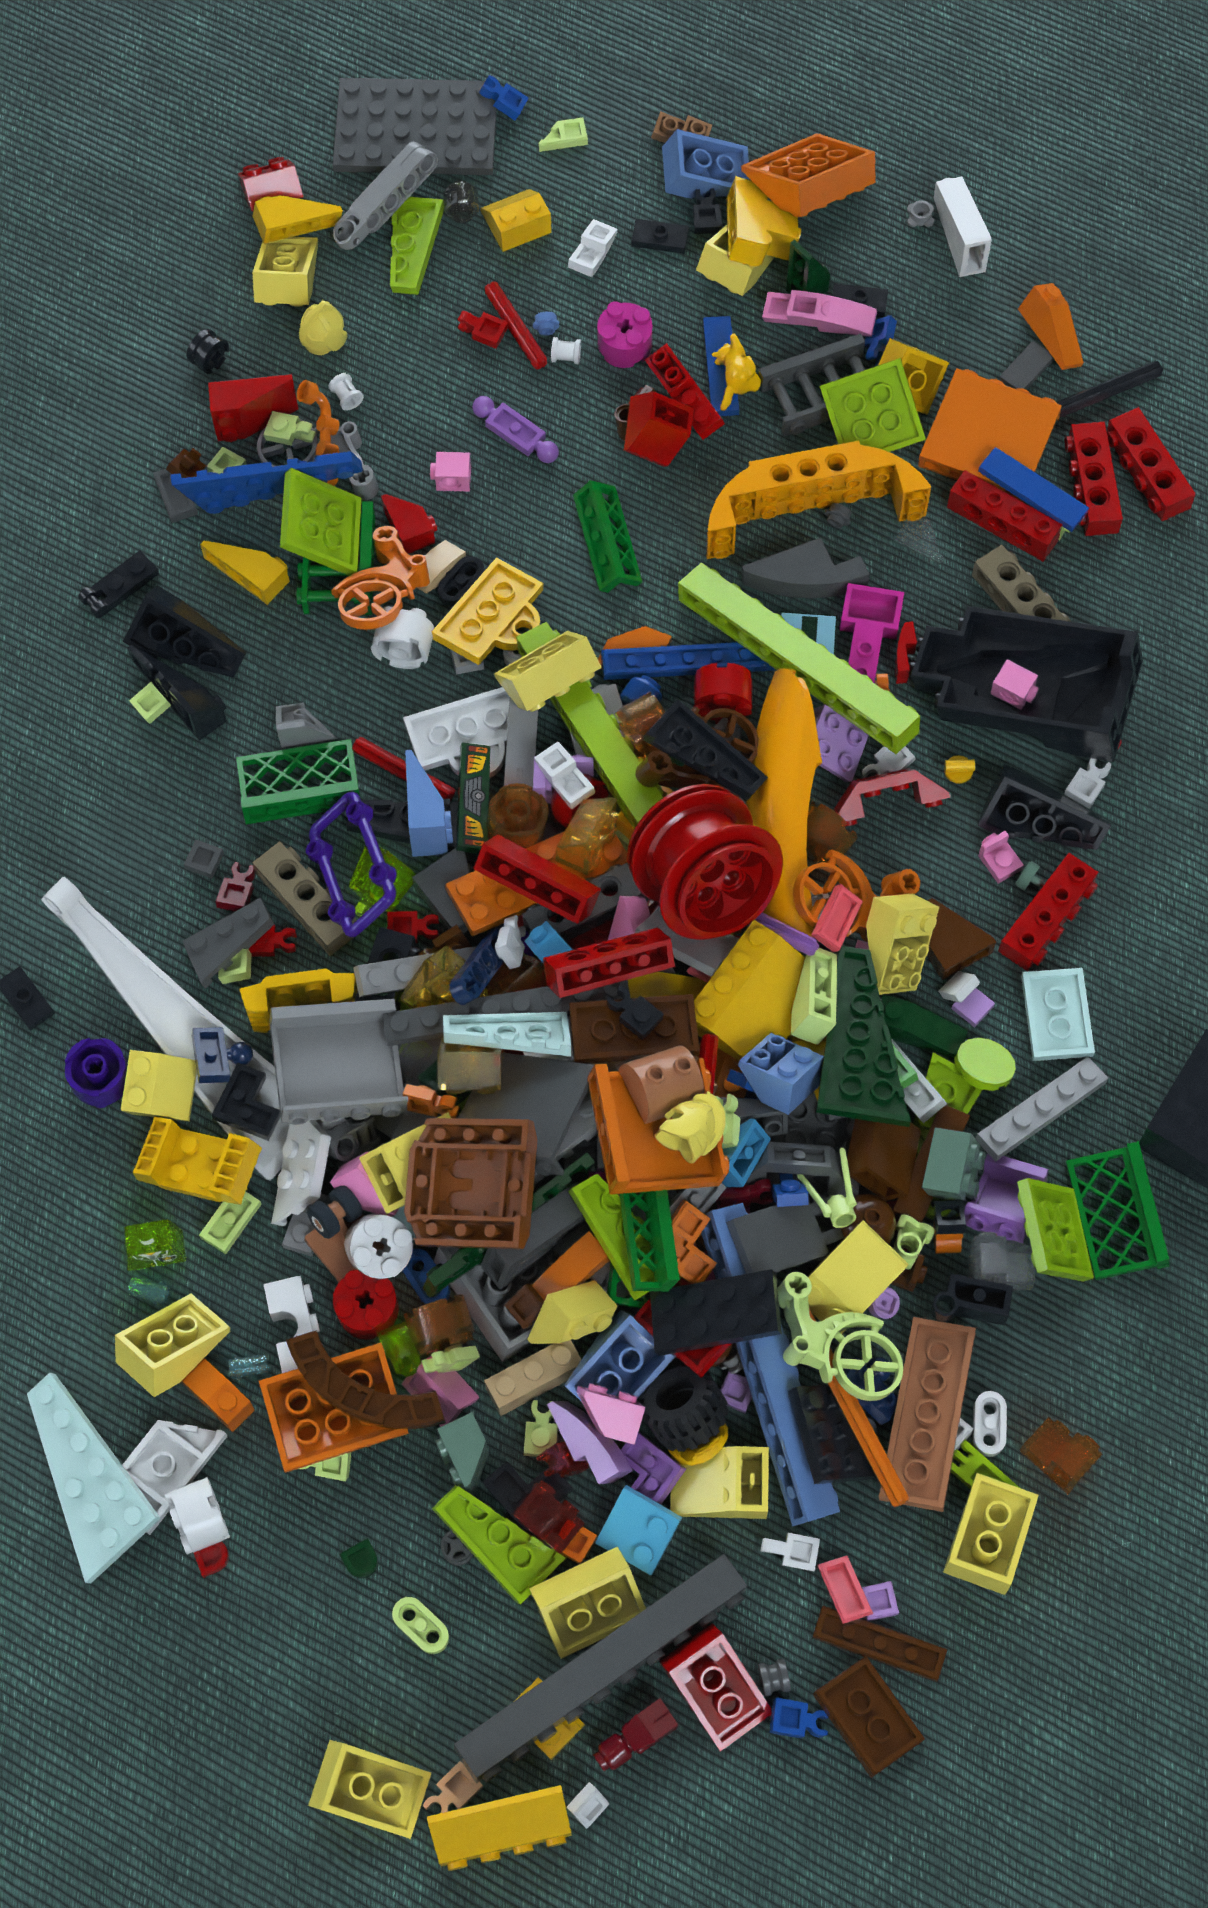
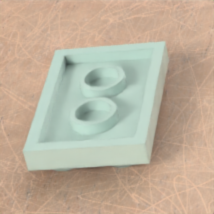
M1083 968L1022 972L1021 979L1033 1061L1093 1057L1095 1050Z

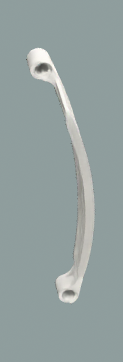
M62 877L43 896L42 902L77 935L164 1054L195 1060L191 1036L193 1028L223 1027L226 1048H231L237 1042H244L86 901L78 888L68 879ZM253 1050V1058L246 1066L266 1073L267 1077L256 1101L280 1110L275 1067ZM228 1060L231 1077L236 1065L231 1060ZM196 1076L194 1093L212 1115L228 1082L198 1083V1077ZM280 1117L269 1141L218 1122L227 1135L232 1133L250 1138L262 1148L257 1164L254 1167L266 1180H271L279 1173L284 1158L283 1147L287 1141L289 1122L281 1123ZM339 1118L333 1122L316 1121L321 1129L326 1131L347 1120Z

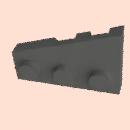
M261 898L182 941L199 981L205 989L213 982L211 978L221 968L226 970L233 964L231 959L242 949H249L274 925L268 909Z

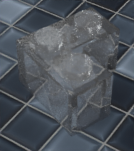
M995 1232L980 1233L978 1236H974L967 1253L968 1277L1012 1285L1013 1290H1032L1035 1283V1267L1031 1260L1032 1247L1031 1245H1025V1242L1011 1241L1006 1243V1236H998Z

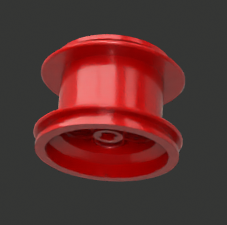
M697 784L672 792L646 812L637 824L629 841L627 863L637 888L647 898L660 903L663 920L674 933L688 939L706 940L732 934L750 924L764 911L780 882L783 870V855L781 847L774 836L765 829L754 826L749 808L739 797L718 785Z

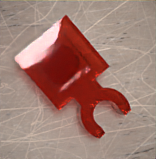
M565 1442L554 1444L536 1457L538 1461L544 1460L548 1463L549 1469L543 1472L547 1477L559 1472L560 1477L564 1478L581 1474L589 1468L586 1460L574 1462Z

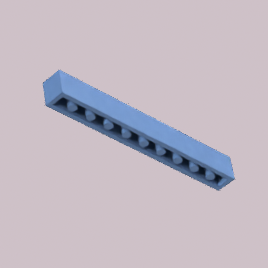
M743 1203L712 1210L705 1214L711 1219L702 1231V1237L708 1256L717 1262L713 1269L715 1279L746 1274L726 1223L748 1214ZM781 1325L782 1334L735 1343L793 1527L838 1513L840 1509L838 1506V1496L832 1484H814L788 1393L789 1390L801 1386L799 1372L796 1366L788 1365L783 1359V1353L789 1346V1340L784 1334Z

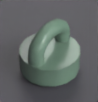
M1029 861L1016 881V886L1025 891L1031 882L1042 888L1045 882L1035 876L1040 865Z

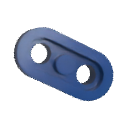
M413 1249L410 1261L402 1270L424 1304L429 1307L444 1305L450 1297V1286L448 1285L441 1290L438 1296L430 1298L423 1290V1286L427 1279L426 1273L436 1264L425 1250ZM417 1262L424 1263L421 1271H414V1265Z

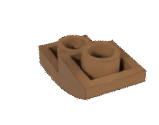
M660 111L651 138L666 143L677 129L709 137L712 125L689 115L686 121Z

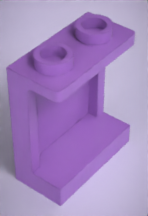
M987 1154L984 1172L979 1182L977 1198L967 1202L965 1206L966 1226L977 1231L1000 1236L1006 1240L1024 1243L1027 1235L1024 1228L1026 1220L1023 1208L1018 1201L1019 1189L1017 1181L1030 1178L1047 1182L1048 1169L1006 1156L995 1162Z

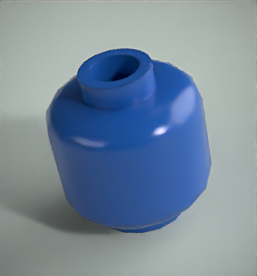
M646 675L631 678L620 694L625 714L635 720L638 717H650L662 700V694L659 691L661 686Z

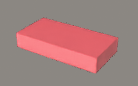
M842 884L836 885L811 936L832 952L839 951L863 901Z

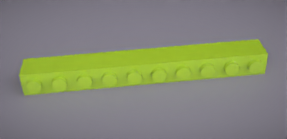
M700 563L678 582L680 602L776 670L781 668L796 670L795 675L804 679L811 695L893 753L897 754L919 733L920 715L913 707L906 706L897 700L890 691L883 690L877 686L867 675L857 672L847 661L837 658L824 645L817 644L807 637L801 629L794 628L781 615L773 613L764 607L758 599L744 593L737 584L730 583L724 579L715 569H710L703 563Z
M545 622L517 636L519 654L521 657L527 655L556 638L560 633L557 630L553 631L549 624ZM590 679L582 683L578 681L569 686L570 691L559 697L552 696L549 700L585 755L594 758V769L635 830L646 812L663 799L662 788L658 784L650 788L640 784L635 773L637 766L643 759L641 757L637 759L633 753L634 747L627 735L623 737L619 732L620 726L615 716L607 714L603 698L599 693L594 694L590 688L592 687Z

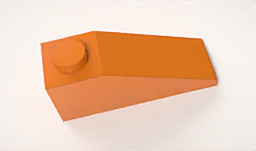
M1054 283L1034 286L1019 306V312L1062 370L1081 367L1084 362L1068 302Z
M205 1358L181 1381L231 1432L255 1411L251 1401Z

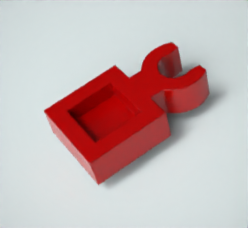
M417 911L387 912V929L412 935L415 937L416 943H418V935H423L431 940L439 936L438 930H429L427 928L430 924H439L438 915L429 914L423 919H418Z
M274 924L249 948L252 957L275 956V948H280L286 953L296 952L295 944L285 943L288 937H297L296 929L285 928L280 932H276Z

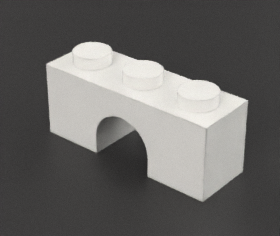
M301 1276L263 1284L269 1313L273 1322L284 1319L296 1322L298 1329L294 1337L315 1330L320 1332L316 1313L310 1314L308 1303L313 1302L310 1284L304 1285ZM287 1342L276 1344L282 1373L298 1369L291 1356Z

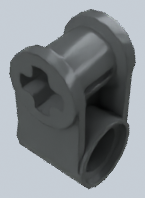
M370 1115V1117L362 1120H355L350 1117L347 1121L326 1130L331 1136L328 1156L347 1162L379 1147L382 1144V1139L376 1134L373 1124L375 1120L374 1115Z

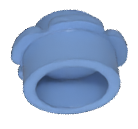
M540 312L535 315L533 328L540 335H552L559 328V321L553 312Z

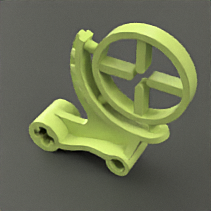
M800 1272L788 1274L777 1288L779 1307L784 1309V1316L792 1335V1342L783 1353L784 1361L791 1366H796L800 1363L818 1369L824 1383H830L833 1376H835L846 1392L861 1400L877 1401L890 1395L902 1379L903 1361L896 1346L888 1338L878 1333L883 1327L884 1321L867 1314L847 1312L816 1322L809 1315L808 1295L812 1289L811 1281L805 1274ZM854 1327H865L871 1329V1331H856L847 1335L846 1337H844L840 1333L843 1330ZM833 1338H835L840 1344L835 1349L832 1360L833 1368H831L829 1349ZM861 1339L862 1360L841 1358L842 1350L847 1343ZM872 1341L880 1345L889 1354L892 1362L875 1361L871 1368H868L864 1373L865 1390H863L847 1378L843 1369L860 1370L872 1358ZM873 1371L895 1373L892 1385L886 1390L875 1392Z

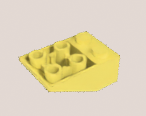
M915 894L873 898L866 929L868 947L877 977L879 995L915 991L921 980V972L929 951L932 932L936 926L939 907Z
M447 1112V1113H445V1114H443V1115H441V1116H439V1117H437V1118H451V1117H450L449 1113ZM423 1124L359 1157L386 1214L405 1206L410 1148L415 1140H419L427 1125Z
M723 1447L715 1457L704 1463L693 1466L682 1465L686 1470L670 1492V1510L681 1517L767 1519L769 1447Z

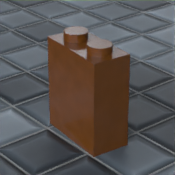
M855 1119L847 1155L850 1177L885 1201L909 1195L921 1130L912 1123H910V1127Z

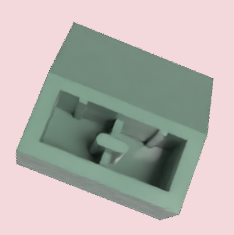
M942 1128L934 1129L922 1188L928 1195L945 1201L963 1200L964 1207L967 1202L976 1200L979 1192V1182L976 1180L978 1170H982L985 1164V1152H983V1148L971 1133Z
M473 1412L438 1428L439 1439L435 1440L444 1464L451 1463L453 1467L448 1470L454 1486H459L474 1496L489 1452L483 1433Z

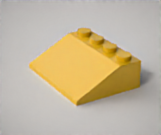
M753 920L694 1000L698 1035L700 1037L704 1034L717 1035L719 1038L718 1048L738 1061L770 1033L788 1039L791 1035V1012L805 957L780 935Z
M561 1785L427 1816L438 1862L441 1867L447 1865L448 1871L467 1867V1860L480 1858L481 1863L501 1859L500 1853L513 1850L514 1855L534 1851L533 1845L546 1842L547 1847L567 1843L565 1837L572 1836Z

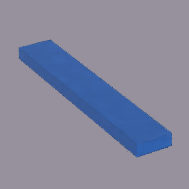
M738 642L601 650L604 680L631 679L633 677H641L642 675L648 677L695 675L699 668L712 663H717V668H727V663H734L746 667L750 672L773 671L775 669Z

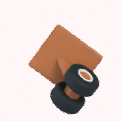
M339 1186L329 1193L331 1201L329 1205L322 1201H317L307 1209L308 1218L315 1229L307 1234L304 1239L338 1282L346 1273L356 1270L347 1257L344 1241L352 1223L364 1216L358 1199L346 1186ZM374 1241L372 1247L377 1249V1251L383 1250L384 1244L381 1241Z

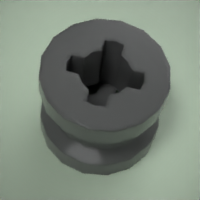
M452 1531L447 1532L443 1536L441 1550L445 1560L450 1564L462 1566L472 1559L473 1554Z
M784 1658L777 1659L775 1664L770 1665L765 1662L758 1663L760 1682L765 1697L771 1696L774 1691L778 1690L784 1693L791 1691Z

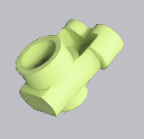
M902 1214L897 1223L896 1230L898 1234L893 1249L909 1264L906 1269H911L924 1244L931 1242L935 1229L929 1224L920 1223L913 1217ZM902 1248H906L910 1253L905 1252Z

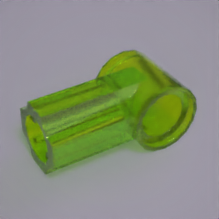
M404 1321L378 1332L377 1335L380 1343L382 1342L386 1358H390L396 1374H403L408 1377L417 1373V1368L422 1363L407 1322Z

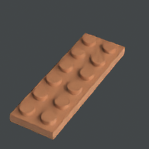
M913 1317L887 1456L909 1495V1500L903 1505L944 1512L976 1335L975 1327ZM881 1486L879 1500L889 1502Z

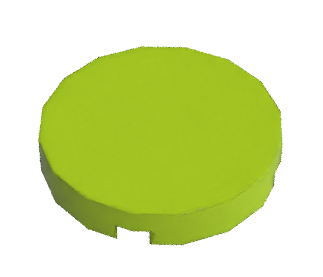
M985 1038L968 1039L960 1045L954 1058L955 1068L958 1073L961 1071L965 1076L964 1080L968 1084L982 1090L995 1091L1004 1085L1006 1087L1016 1070L1015 1060L1010 1052L1001 1044Z

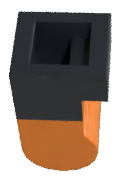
M963 1200L934 1201L933 1228L935 1232L933 1239L935 1254L961 1253L962 1238L966 1231ZM945 1210L957 1212L951 1217H943L941 1215V1212Z

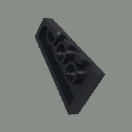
M679 699L642 738L647 743L746 800H749L768 778Z
M443 799L445 811H451L453 843H447L448 852L456 848L458 802H450V799ZM361 800L373 809V817L370 824L375 837L411 844L408 824V802L393 803L392 800ZM348 820L346 825L347 831L361 834L360 828Z

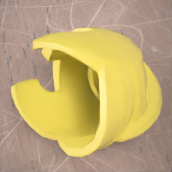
M324 300L306 309L300 323L299 339L310 353L325 355L330 351L339 350L344 345L347 339V332L343 330L344 320L341 313Z
M709 1091L706 1094H697L693 1097L692 1101L680 1103L664 1115L667 1120L660 1126V1130L655 1134V1138L666 1148L680 1151L685 1161L695 1163L700 1156H705L712 1151L720 1141L725 1129L724 1108L721 1102Z

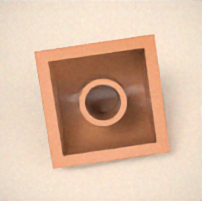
M681 1045L622 1064L618 1069L644 1124L665 1118L664 1115L678 1104L692 1101L693 1097L697 1094H704L703 1079L698 1064L690 1051Z

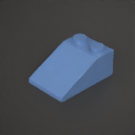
M679 129L662 146L665 193L695 198L696 189H700V195L705 198L710 196V189L714 188L716 197L728 196L735 176L750 180L741 171V165L749 162L748 146Z
M405 750L408 824L412 857L446 855L448 853L447 843H453L451 811H445L443 798L412 750Z
M620 1310L612 1319L611 1325L599 1333L564 1386L579 1400L580 1398L576 1392L577 1387L588 1388L589 1383L608 1388L607 1394L618 1396L619 1391L639 1398L675 1357L672 1354L658 1356L654 1351L653 1336L630 1314Z

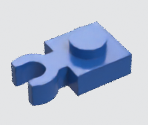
M491 75L488 76L479 91L483 97L495 100L493 106L514 121L520 115L528 100L527 96L508 83L502 87L499 81Z
M775 1698L773 1699L769 1733L802 1739L805 1737V1730H808L812 1736L821 1738L828 1735V1731L819 1729L816 1725L817 1718L828 1719L829 1717L824 1710H818L812 1714L807 1713L808 1703Z

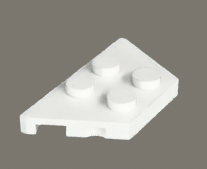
M308 1120L304 1124H290L287 1141L283 1147L284 1158L282 1168L277 1178L278 1190L271 1224L285 1226L287 1224V1217L290 1214L299 1215L305 1210L307 1205L313 1204L320 1198L331 1136L321 1129L316 1120Z
M157 1420L122 1466L161 1518L146 1533L151 1535L170 1510L165 1494L188 1485L195 1479L227 1438V1434L224 1431L201 1429L198 1426L177 1425L173 1422Z

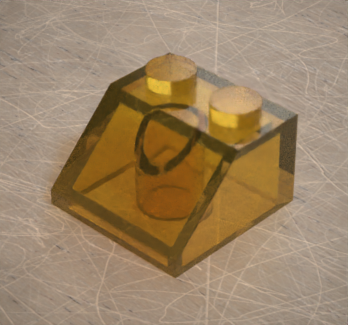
M442 1036L437 1053L438 1090H446V1093L460 1094L464 1090H477V1093L492 1094L496 1090H501L504 1049L444 1043V1036Z

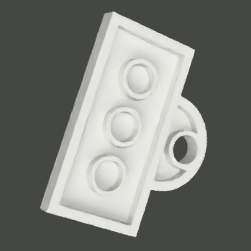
M503 687L403 717L415 756L425 771L449 764L453 772L459 776V757L462 742L491 746L490 778L501 770L506 755L505 746H507L510 696Z

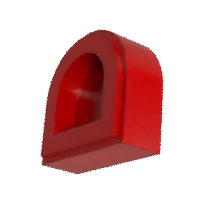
M222 1541L194 1552L202 1577L205 1578L219 1572L227 1565L229 1551Z

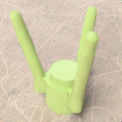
M840 1148L846 1197L843 1195H829L831 1198L826 1204L806 1177L802 1174H797L798 1179L805 1185L809 1194L821 1208L824 1217H830L835 1228L847 1227L856 1220L853 1207L857 1205L852 1192L845 1148Z

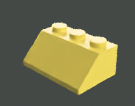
M566 631L497 671L494 675L518 708L533 712L542 708L546 704L545 701L552 696L559 697L569 692V686L578 681L582 683L595 676L594 672L602 667L587 637Z
M618 1546L529 1588L560 1659L605 1638L646 1609L631 1569Z

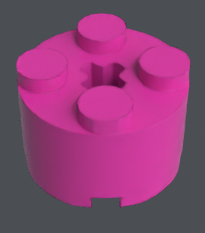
M611 302L608 304L607 309L602 312L597 323L598 349L604 356V360L615 367L630 368L634 366V363L641 360L643 362L650 355L653 326L649 311L633 303Z

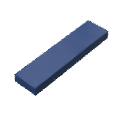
M704 317L703 329L710 403L720 416L739 415L738 394L733 395L731 405L725 411L720 409L727 387L725 380L726 367L724 365H716L714 362L717 358L711 355L723 347L725 343L731 344V317Z
M997 447L991 451L979 466L978 472L1036 510L1063 524L1062 527L1070 532L1074 531L1088 513V506Z

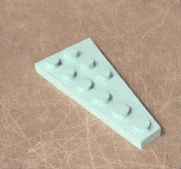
M49 1373L27 1393V1397L85 1583H92L161 1518L57 1375Z

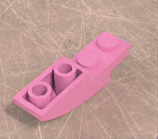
M791 290V294L768 292L762 318L764 322L817 327L819 332L849 335L861 334L862 336L872 337L877 309L835 296Z

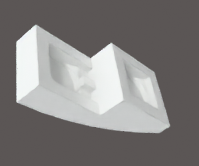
M593 219L583 232L580 245L569 258L568 268L593 277L609 251L617 234V229Z
M556 742L534 757L535 762L545 777L571 809L595 794L594 786L577 768L576 761L559 742Z

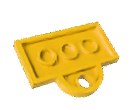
M496 557L432 630L433 640L477 665L481 664L494 647L509 651L518 650L516 637L521 634L516 630L521 627L531 630L540 625L539 613L532 603L543 591L544 583Z

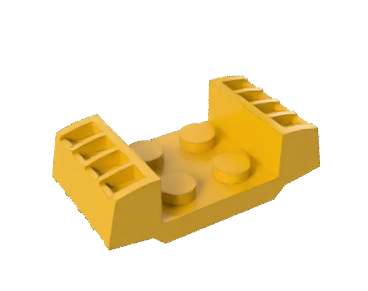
M325 968L266 976L261 983L240 988L239 990L253 1031L267 1033L271 1032L269 1019L272 1007L327 1004V1002H354L358 988L354 973H332Z
M154 1116L133 1174L138 1181L156 1185L165 1190L216 1202L241 1205L262 1148L253 1140L244 1136L229 1133L228 1138L223 1139L184 1130L172 1119Z

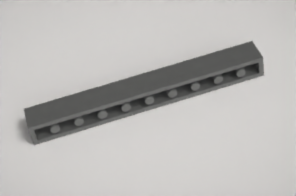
M723 1554L454 1743V1751L476 1783L482 1779L486 1783L491 1781L502 1772L500 1766L510 1759L513 1763L519 1761L530 1752L528 1746L538 1739L541 1743H544L558 1732L555 1728L565 1720L568 1724L574 1722L585 1713L582 1708L590 1702L594 1701L596 1705L611 1695L610 1688L619 1682L622 1685L629 1683L639 1674L637 1672L638 1668L645 1663L652 1666L666 1655L663 1652L672 1644L676 1647L684 1644L692 1637L690 1631L700 1625L703 1629L718 1618L716 1613L727 1606L731 1610L745 1599L743 1594L746 1591L747 1584L726 1555Z

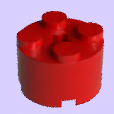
M717 663L699 668L696 671L694 681V707L700 709L698 714L705 717L715 709L727 708L735 710L744 716L751 715L753 681L750 670L734 663H727V668H717ZM716 717L710 720H715L717 724L723 717Z
M351 1270L346 1273L335 1288L333 1307L339 1323L351 1336L370 1340L389 1331L395 1324L399 1313V1305L393 1284L388 1278H372L359 1270ZM371 1300L372 1305L367 1304L365 1309L361 1308L360 1303Z

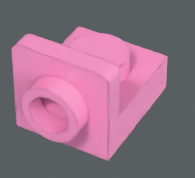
M1006 831L999 835L993 833L987 836L981 843L978 855L998 884L1020 872L1024 867V864L1008 844L1009 835Z

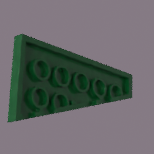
M841 946L837 958L836 1025L827 1034L816 1113L910 1127L911 1120L906 1109L903 1086L900 1084L897 1071L898 1065L889 1028L884 1017L883 1003L880 1000L877 988V977L871 952L867 949Z
M588 1153L566 1168L563 1176L557 1175L546 1185H541L533 1191L532 1212L570 1185H573L576 1181L582 1183L586 1180L595 1163ZM460 1248L445 1264L439 1263L426 1273L427 1279L423 1290L431 1298L482 1263L488 1248Z

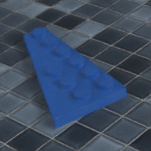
M348 451L317 455L314 457L313 462L298 461V458L287 459V465L272 467L271 462L226 467L223 473L220 474L201 470L196 471L197 477L182 478L181 473L170 475L172 486L207 513L216 514L222 512L224 508L232 506L242 507L248 505L250 501L258 499L269 500L277 494L284 493L285 472L290 468L326 483L336 478H351L355 473L362 472L363 468L362 461L354 453Z

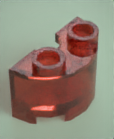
M541 1480L533 1486L512 1515L536 1537L545 1541L559 1554H562L585 1523L577 1517L580 1511L565 1499L560 1504L553 1497L556 1491Z

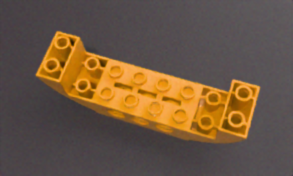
M859 440L749 461L748 468L728 482L715 500L708 523L707 559H723L731 554H735L736 524H745L750 520L760 518L771 519L786 513L797 514L812 508L823 509L831 506L832 503H853L868 497L880 498L889 493L893 500L898 521H917L922 517H926L931 485L916 468L904 459L879 448L860 445Z

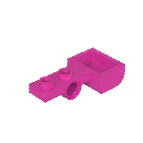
M848 583L840 631L853 633L848 663L860 674L867 675L874 683L882 638L897 639L904 592Z

